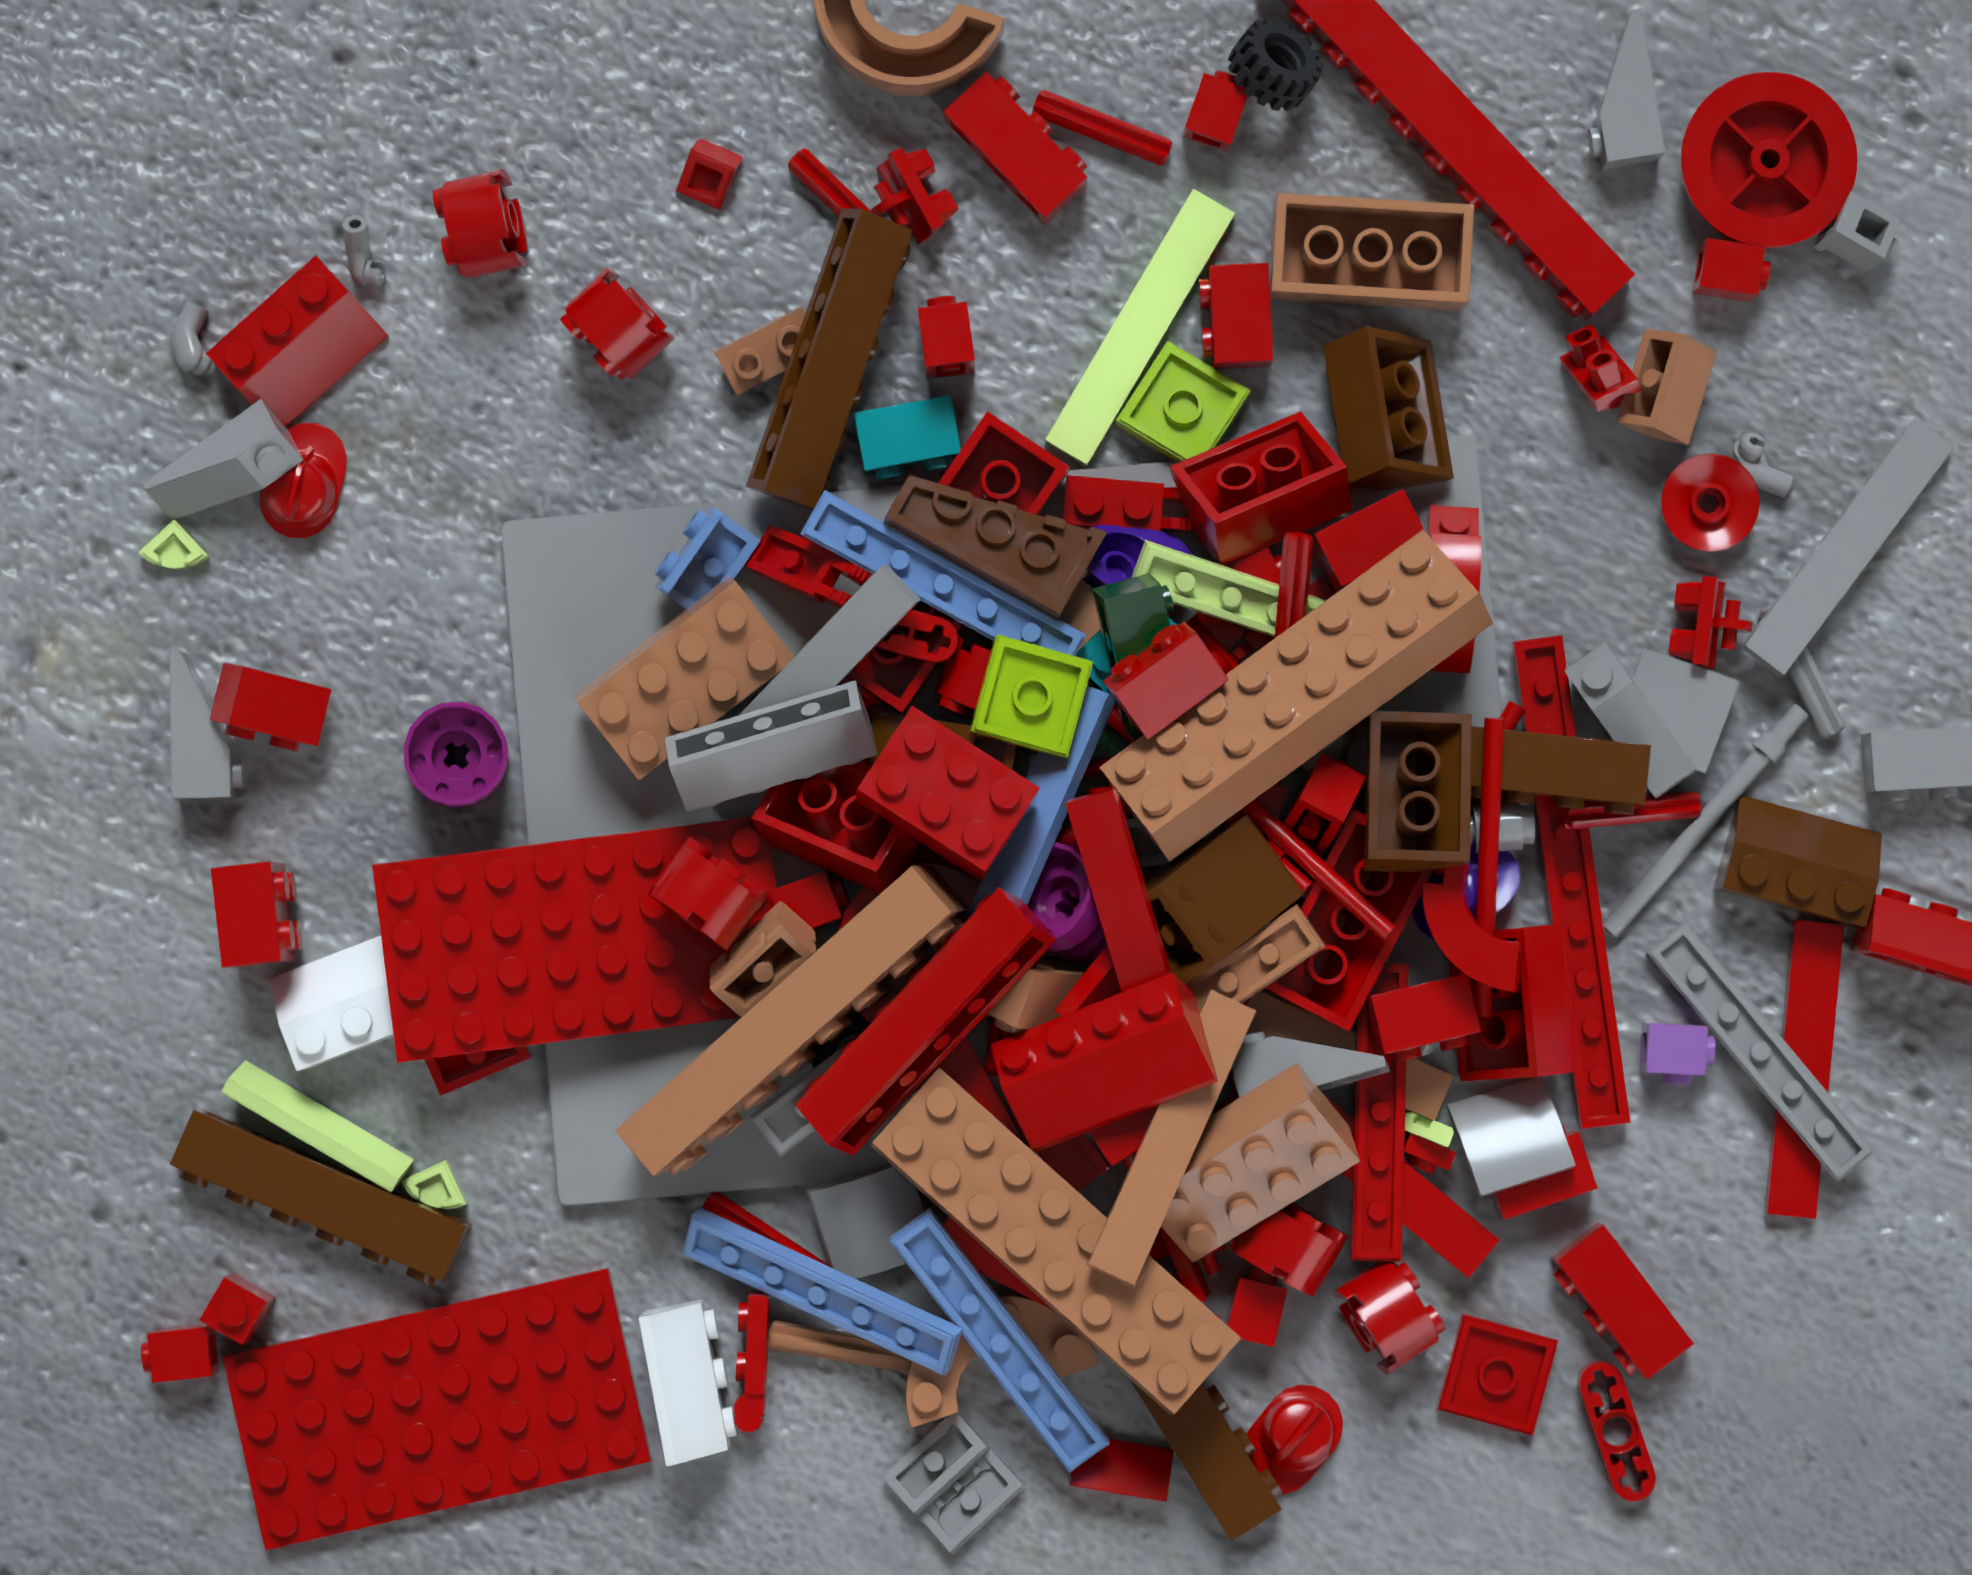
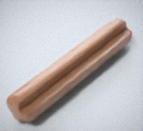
M777 1320L773 1321L770 1327L768 1346L772 1350L902 1372L910 1370L911 1360L852 1333Z

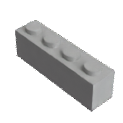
M856 680L665 737L669 769L686 812L713 807L726 800L750 793H760L776 785L796 779H807L816 773L843 765L857 764L866 758L878 755L872 725Z
M1972 726L1870 732L1861 735L1865 793H1880V802L1910 800V791L1929 790V799L1959 797V788L1972 787Z

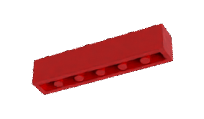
M998 887L992 894L979 902L975 913L958 931L951 933L944 940L941 949L924 967L916 970L910 976L905 988L890 1003L878 1010L873 1022L857 1039L849 1042L842 1049L840 1057L823 1075L817 1077L809 1084L806 1093L795 1106L828 1146L854 1156L1057 940L1056 937L1023 900Z

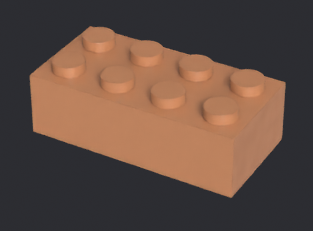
M1277 193L1273 203L1269 273L1270 300L1463 311L1469 303L1474 205Z
M729 576L574 697L627 767L640 780L668 759L665 737L714 723L781 671L794 656L737 582Z
M1299 1064L1292 1065L1209 1117L1161 1227L1192 1263L1360 1162L1349 1125Z

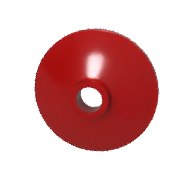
M1701 454L1679 464L1668 476L1661 494L1662 516L1672 535L1684 545L1705 552L1721 551L1743 540L1753 528L1760 507L1758 488L1749 471L1736 460L1720 454ZM1709 495L1715 499L1716 509L1714 512L1705 513L1700 509L1699 500L1702 496Z

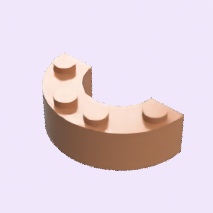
M814 0L820 33L836 61L860 82L876 90L893 95H931L957 86L975 74L987 62L999 44L1004 32L1005 18L957 3L949 19L934 31L911 36L895 34L878 24L867 10L865 0Z
M996 1293L1061 1377L1100 1365L1092 1344L1055 1311L1019 1293ZM943 1314V1315L940 1317V1318H942V1319H944V1320H946V1321L952 1323V1321L949 1319V1317H948L946 1314ZM962 1334L952 1368L945 1376L913 1361L911 1362L906 1388V1405L911 1428L958 1412L957 1387L961 1373L971 1360L978 1356Z

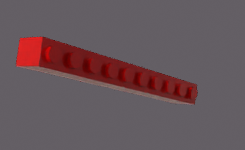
M1281 0L1290 9L1287 16L1293 25L1304 35L1311 31L1324 45L1320 48V51L1328 62L1338 70L1345 67L1357 80L1354 83V87L1358 93L1373 106L1378 102L1390 114L1387 121L1392 129L1405 141L1412 138L1424 150L1421 157L1427 166L1438 176L1446 173L1458 186L1454 191L1462 203L1473 204L1474 212L1479 208L1491 221L1488 228L1492 234L1506 247L1513 244L1525 256L1522 264L1526 270L1539 282H1543L1546 279L1559 292L1555 298L1568 314L1574 318L1580 314L1585 321L1589 320L1635 276V273L1375 0Z

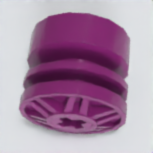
M462 701L440 703L424 711L410 726L403 746L404 766L413 785L432 803L450 809L470 808L489 799L502 785L509 766L508 744L498 722L482 708ZM454 745L457 749H462L466 746L470 749V752L465 756L468 762L465 768L460 769L456 764L448 768L444 764L449 758L446 751L449 746Z
M1054 842L1027 906L1057 939L1045 951L1046 953L1073 965H1089L1107 946V941L1080 851L1071 846Z

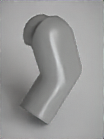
M359 215L349 216L343 221L342 227L344 245L352 277L363 287H366L367 284L378 287L384 283L386 265L381 260H372L366 219Z
M186 301L171 332L170 345L177 365L184 372L192 371L195 375H203L210 369L212 360L205 354L207 351L202 350L197 336L209 311L189 301Z
M1756 433L1744 434L1734 445V460L1742 464L1749 471L1758 489L1785 498L1791 487L1793 475L1769 467L1763 450L1766 444L1760 435Z

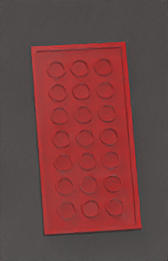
M751 817L372 865L397 1063L741 1018L710 989V965L724 952H730V948L728 951L719 948L689 927L677 915H673L647 893L682 844H684L688 837H691L707 848L713 857L719 861L721 858L741 871L746 876V879L768 894L763 905L738 937L739 939L774 907L769 892L776 889L771 845L764 841Z
M609 1267L222 1357L265 1550L652 1461Z

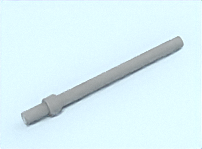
M1794 704L1770 732L1764 730L1752 744L1755 750L1702 809L1701 815L1688 825L1603 923V928L1617 938L1769 762L1775 764L1787 750L1785 744L1809 717L1801 707Z

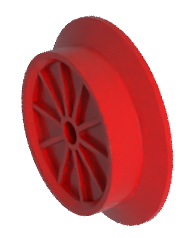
M1757 72L1732 79L1705 98L1696 109L1686 128L1682 141L1680 162L1687 194L1698 213L1710 226L1736 242L1764 246L1765 248H1775L1805 241L1822 231L1837 217L1850 191L1853 189L1857 173L1858 156L1855 137L1848 119L1839 105L1825 91L1815 84L1791 74ZM1767 157L1770 159L1772 168L1765 167L1761 163L1760 158Z

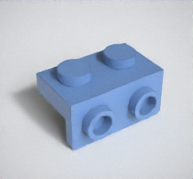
M710 506L706 513L699 509L683 530L682 534L688 537L678 554L670 550L657 567L654 575L659 577L660 580L655 588L688 609L727 577L731 576L735 579L761 540L729 519L717 508Z

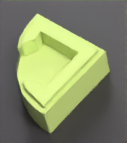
M175 519L138 552L146 560L157 566L175 570L194 567L210 557Z
M1411 1111L1405 1112L1406 1132L1418 1135L1443 1147H1449L1455 1132L1452 1127L1434 1120L1432 1121Z
M444 1160L401 1181L406 1191L425 1205L439 1209H454L468 1204L448 1160Z

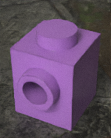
M1642 1023L1640 1072L1663 1073L1662 1083L1692 1085V1075L1706 1076V1066H1713L1716 1051L1715 1037L1708 1036V1026Z

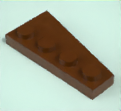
M910 475L884 519V523L1057 620L1107 531L1090 527L1088 530L1067 524L1065 519L1046 514L1043 517L1018 510L1016 505L1002 501L994 503L972 497L970 492Z

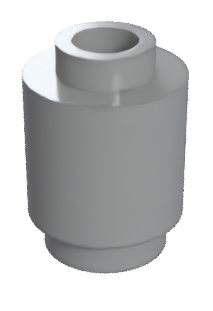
M1501 802L1499 851L1522 850L1523 845L1534 844L1535 823L1532 805ZM1481 803L1471 804L1470 837L1472 838L1471 844L1474 853L1479 852Z

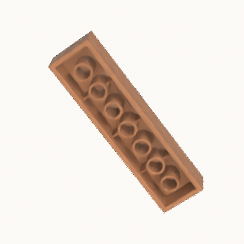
M1423 529L1228 672L1226 676L1229 680L1150 739L1147 740L1144 736H1141L1099 768L1112 788L1117 787L1121 801L1170 862L1491 626L1493 621L1480 593Z
M932 865L911 866L619 1126L615 1132L653 1177L666 1172H670L674 1176L681 1170L688 1171L707 1155L708 1152L703 1147L707 1142L712 1143L719 1137L722 1140L744 1122V1119L739 1115L743 1110L746 1109L747 1111L754 1105L760 1107L780 1090V1086L776 1083L781 1077L785 1078L792 1072L795 1075L808 1066L817 1057L816 1053L812 1050L818 1044L822 1045L828 1040L833 1042L844 1034L854 1024L849 1018L850 1015L855 1011H861L865 1007L869 1010L891 991L886 984L893 977L896 979L902 974L904 977L911 974L928 958L923 951L930 944L932 946L938 942L942 944L951 933L958 931L964 924L960 918L968 912L969 908Z
M938 1068L872 1142L871 1147L1169 1415H1174L1241 1339L1239 1335L1149 1255L1133 1287L1087 1266V1262L1107 1217L942 1069Z

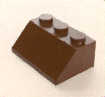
M1365 326L1324 345L1326 375L1329 380L1334 410L1333 419L1337 429L1341 460L1347 466L1349 485L1379 491L1446 482L1454 479L1431 340Z
M1374 711L1369 715L1366 733L1364 871L1420 872L1470 863L1472 714Z
M1741 795L1736 802L1713 889L1845 926L1865 928L1879 881L1882 833Z

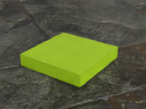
M1167 341L1116 419V426L1179 463L1218 446L1249 398L1251 390Z
M997 634L994 638L969 732L1059 758H1068L1093 661Z

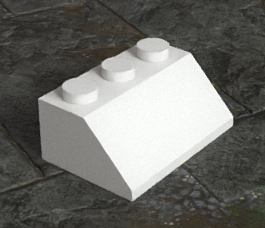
M381 936L269 979L278 1024L296 1071L310 1069L393 1036Z
M704 1299L646 1310L639 1317V1323L666 1466L676 1465L728 1450L731 1445L729 1437L737 1436L736 1424L734 1425L735 1419L733 1418L735 1415L733 1407L724 1408L720 1388L728 1387V1378L724 1359L714 1358L711 1340L719 1338L715 1310H706Z

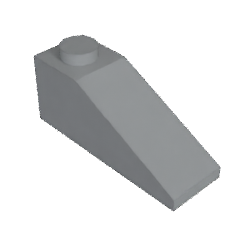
M1642 8L1631 10L1624 21L1593 121L1594 128L1588 129L1587 132L1590 155L1592 158L1599 157L1601 170L1657 162L1666 153Z
M260 399L143 483L142 486L170 519L174 520L264 489L303 461V458L288 429L265 402Z
M1605 642L1564 670L1614 741L1651 745L1647 787L1655 798H1658L1697 771L1614 652Z
M169 650L171 798L176 800L238 799V788H245L246 785L245 760L238 759V750L231 736L224 734L225 725L209 720L213 702L189 655L180 650Z
M1264 1032L1245 1036L1231 1067L1239 1098L1296 1063L1299 1064L1320 1091L1390 1072L1388 1062L1384 1056L1277 1036L1266 1038Z

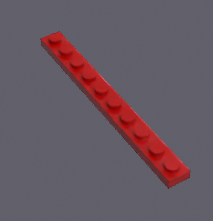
M1558 635L1512 642L1520 706L1526 710L1522 716L1524 732L1577 737L1569 679L1564 671L1567 669L1563 636ZM1535 796L1534 808L1551 925H1561L1574 1061L1572 1080L1579 1129L1631 1123L1590 829L1568 830L1564 828L1561 808L1554 807L1555 798Z

